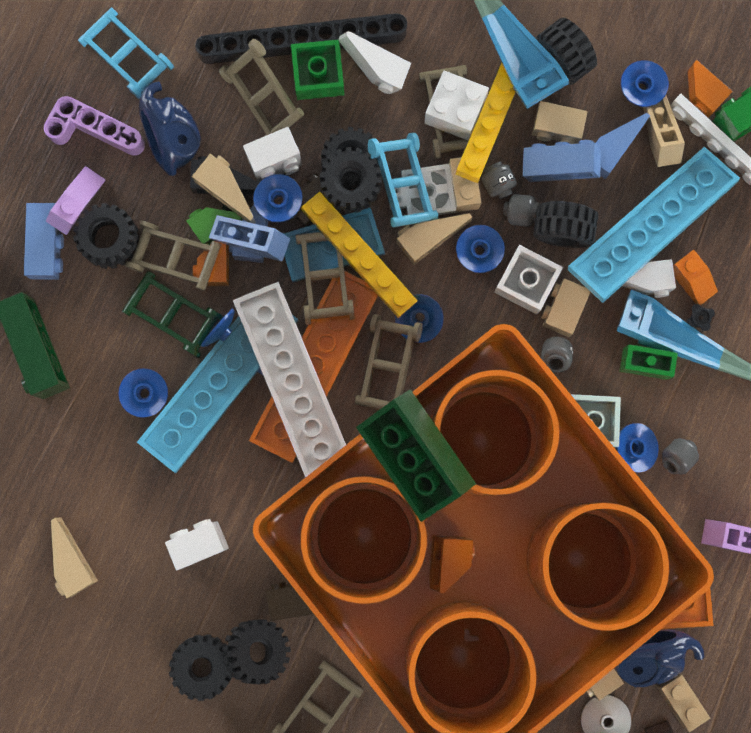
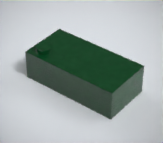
M23 292L1 300L0 320L24 379L21 380L25 392L27 394L30 393L31 396L46 399L69 389V383L36 301Z
M411 389L393 399L356 427L421 522L461 497L476 485Z

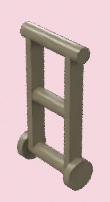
M252 39L248 44L250 49L231 66L223 65L219 72L226 82L234 83L265 131L266 135L264 136L292 126L304 116V112L299 107L295 108L264 60L263 56L266 54L264 46L258 40ZM252 59L255 60L268 80V83L253 96L237 74ZM273 91L276 92L290 114L274 128H272L258 106Z
M466 65L419 73L420 83L425 82L429 104L433 97L431 81L440 79L443 71L463 77V75L467 74ZM434 127L436 139L432 140L435 159L440 158V153L466 148L468 140L465 139L443 143L440 129Z
M141 221L139 226L143 228L132 261H126L124 266L143 273L144 268L193 282L197 284L195 288L205 291L221 244L212 241L210 246L158 231V226ZM151 235L175 242L165 268L142 261ZM184 245L208 251L199 278L175 271Z
M322 232L296 235V243L302 245L308 305H304L306 325H311V319L349 315L350 320L355 319L353 300L347 299L343 258L340 252L337 250L339 268L310 271L307 243L329 241ZM340 278L343 306L314 309L311 281Z
M373 315L370 324V332L374 333L362 393L356 396L355 404L381 409L390 402L368 397L374 368L399 373L394 399L403 394L414 342H419L421 338L422 323L416 322L414 326L383 321L380 315ZM383 330L408 335L402 364L377 359Z
M324 660L318 667L322 672L285 723L282 725L278 722L271 733H284L302 708L326 725L321 733H328L354 696L359 698L364 690ZM326 674L350 692L332 717L309 700Z

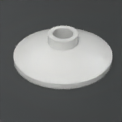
M607 695L600 701L594 697L583 708L581 725L584 733H629L631 715L627 706L617 697ZM605 718L612 719L610 726H604Z

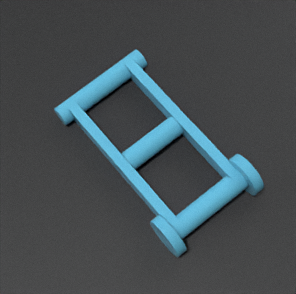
M111 7L78 39V42L83 47L88 44L129 83L127 88L140 100L141 92L144 88L150 85L166 68L171 71L174 66L162 53L158 56L155 55L116 18L118 13ZM110 22H113L130 39L110 58L92 39ZM137 46L156 63L138 82L132 79L118 65Z
M409 133L407 139L379 143L374 138L368 141V152L371 154L372 159L377 158L393 213V218H391L392 227L438 219L437 210H432L416 152L419 150L420 142L416 133ZM406 149L413 176L392 179L384 152ZM416 185L424 212L402 216L395 188Z

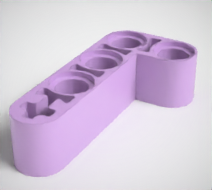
M68 96L57 100L44 124L45 134L57 145L67 143L77 128L133 156L141 154L145 148V141L139 131ZM67 107H74L70 114H64V110ZM95 117L92 124L85 125L87 118ZM62 127V132L54 136V129ZM115 127L116 132L113 135H106L109 128ZM124 135H125V137H126L128 140L134 141V140L136 139L137 142H136V143H132V142H131L130 145H129V143L127 142V140L124 138Z

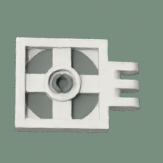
M449 164L421 168L432 210H437L438 215L456 213ZM412 169L402 170V177L413 176ZM416 185L395 188L400 209L407 208L408 215L424 212Z

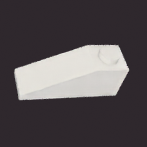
M349 31L339 37V42L371 83L379 86L378 89L380 91L391 94L402 89L411 65L410 62Z
M672 259L648 262L622 286L646 295L654 294L655 298L669 296V292L676 289Z

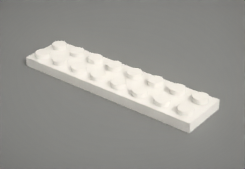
M276 282L237 298L233 302L305 477H307L342 449L346 443L280 284Z

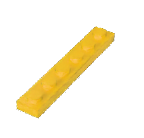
M502 63L455 175L475 183L479 182L516 92Z
M318 192L301 207L306 216L398 318L417 303L418 300L321 192Z

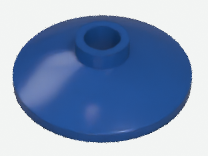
M647 60L630 64L623 72L620 82L625 98L632 104L640 107H650L658 104L665 97L669 87L668 77L663 68ZM639 84H644L647 89L642 90L639 88Z
M274 174L264 178L257 185L253 197L257 212L264 219L271 222H285L293 218L300 210L303 199L298 183L291 177L282 174ZM281 197L283 202L276 204L275 199Z
M475 225L466 229L460 235L456 245V253L460 263L466 269L475 273H486L495 269L502 261L505 252L504 242L500 234L493 228L485 225ZM482 247L484 253L479 255L475 252V249Z
M415 294L413 296L418 300L417 303L401 317L398 318L395 315V323L414 326L416 322L422 323V335L417 343H423L432 340L438 335L443 326L444 316L440 305L433 298L423 294ZM422 313L425 319L423 321L417 320L416 314ZM401 334L407 339L408 335Z
M233 308L201 344L202 347L209 346L219 339L224 342L233 332L229 328L235 313Z
M142 368L130 372L124 377L119 387L121 405L128 413L136 417L144 418L157 414L164 407L168 398V387L165 380L159 373L151 369ZM144 389L149 391L147 398L141 397V392Z
M640 423L629 424L620 431L619 447H616V450L634 472L638 473L649 470L655 464L658 457L659 448L656 436L646 425Z

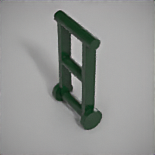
M147 271L122 312L128 316H131L132 313L136 314L182 342L184 350L200 358L201 354L197 351L201 347L202 342L208 336L216 321H221L224 316L210 307L206 311L153 280L156 275ZM150 284L174 298L160 322L136 309ZM182 304L207 318L192 342L168 328Z

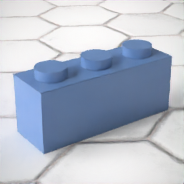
M581 140L579 144L556 142L555 146H546L545 144L538 143L533 144L532 147L524 148L523 177L529 182L600 178L601 148L591 140Z
M26 203L24 276L29 279L59 280V273L63 272V260L60 258V249L64 247V237L61 231L46 222L50 210L56 203Z

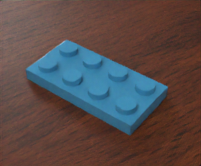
M371 207L363 209L358 213L353 212L342 216L377 256L385 255ZM315 225L284 233V235L290 238L284 257L292 282L305 279L302 245L296 243V235L321 232ZM330 241L307 243L310 271L339 268L337 249ZM342 256L343 266H349L348 261Z

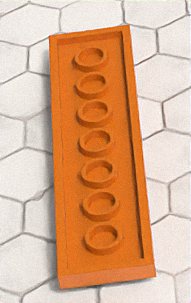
M344 271L347 299L353 300L355 319L350 320L349 315L311 319V325L307 326L302 336L326 398L378 298V295L364 280ZM332 278L317 309L343 306L340 278ZM271 396L249 441L293 463L297 455Z

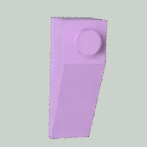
M85 166L50 210L46 222L67 235L106 180Z
M705 519L701 544L751 554V528Z

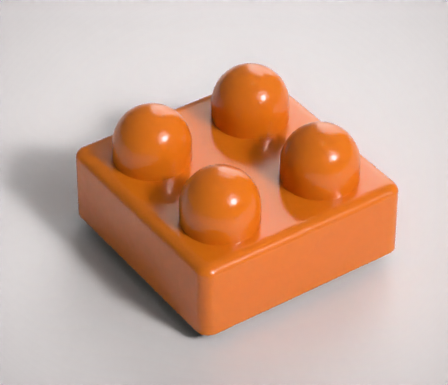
M500 324L491 328L413 391V394L473 478L476 485L461 497L421 522L361 434H359L258 515L253 524V534L256 541L407 733H537L703 595L713 583L714 574L709 562L515 327ZM434 536L465 537L473 540L475 556L471 567L445 593H439L430 589ZM464 628L469 630L470 636H477L480 641L465 642Z

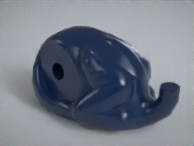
M158 81L144 88L139 100V115L156 162L169 176H174L178 168L183 167L195 157L201 138L196 122L181 103L171 97L162 99L153 97L156 92L162 91L161 83Z
M661 629L614 669L619 677L631 686L648 687L655 684L659 685L683 672L687 650L693 651L696 660L704 659V650L700 642L689 634L674 629Z

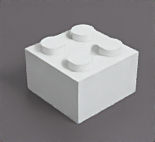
M443 71L425 113V124L469 141L487 99L489 87Z
M289 127L243 145L249 164L259 183L270 175L293 174L302 166L300 152Z
M519 245L494 293L538 314L563 267Z
M206 519L194 524L195 530L188 532V529H183L170 535L171 540L166 541L165 544L176 571L229 549L218 521L211 522L210 519Z

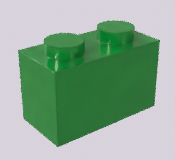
M627 345L623 348L619 372L668 380L675 376L678 353Z

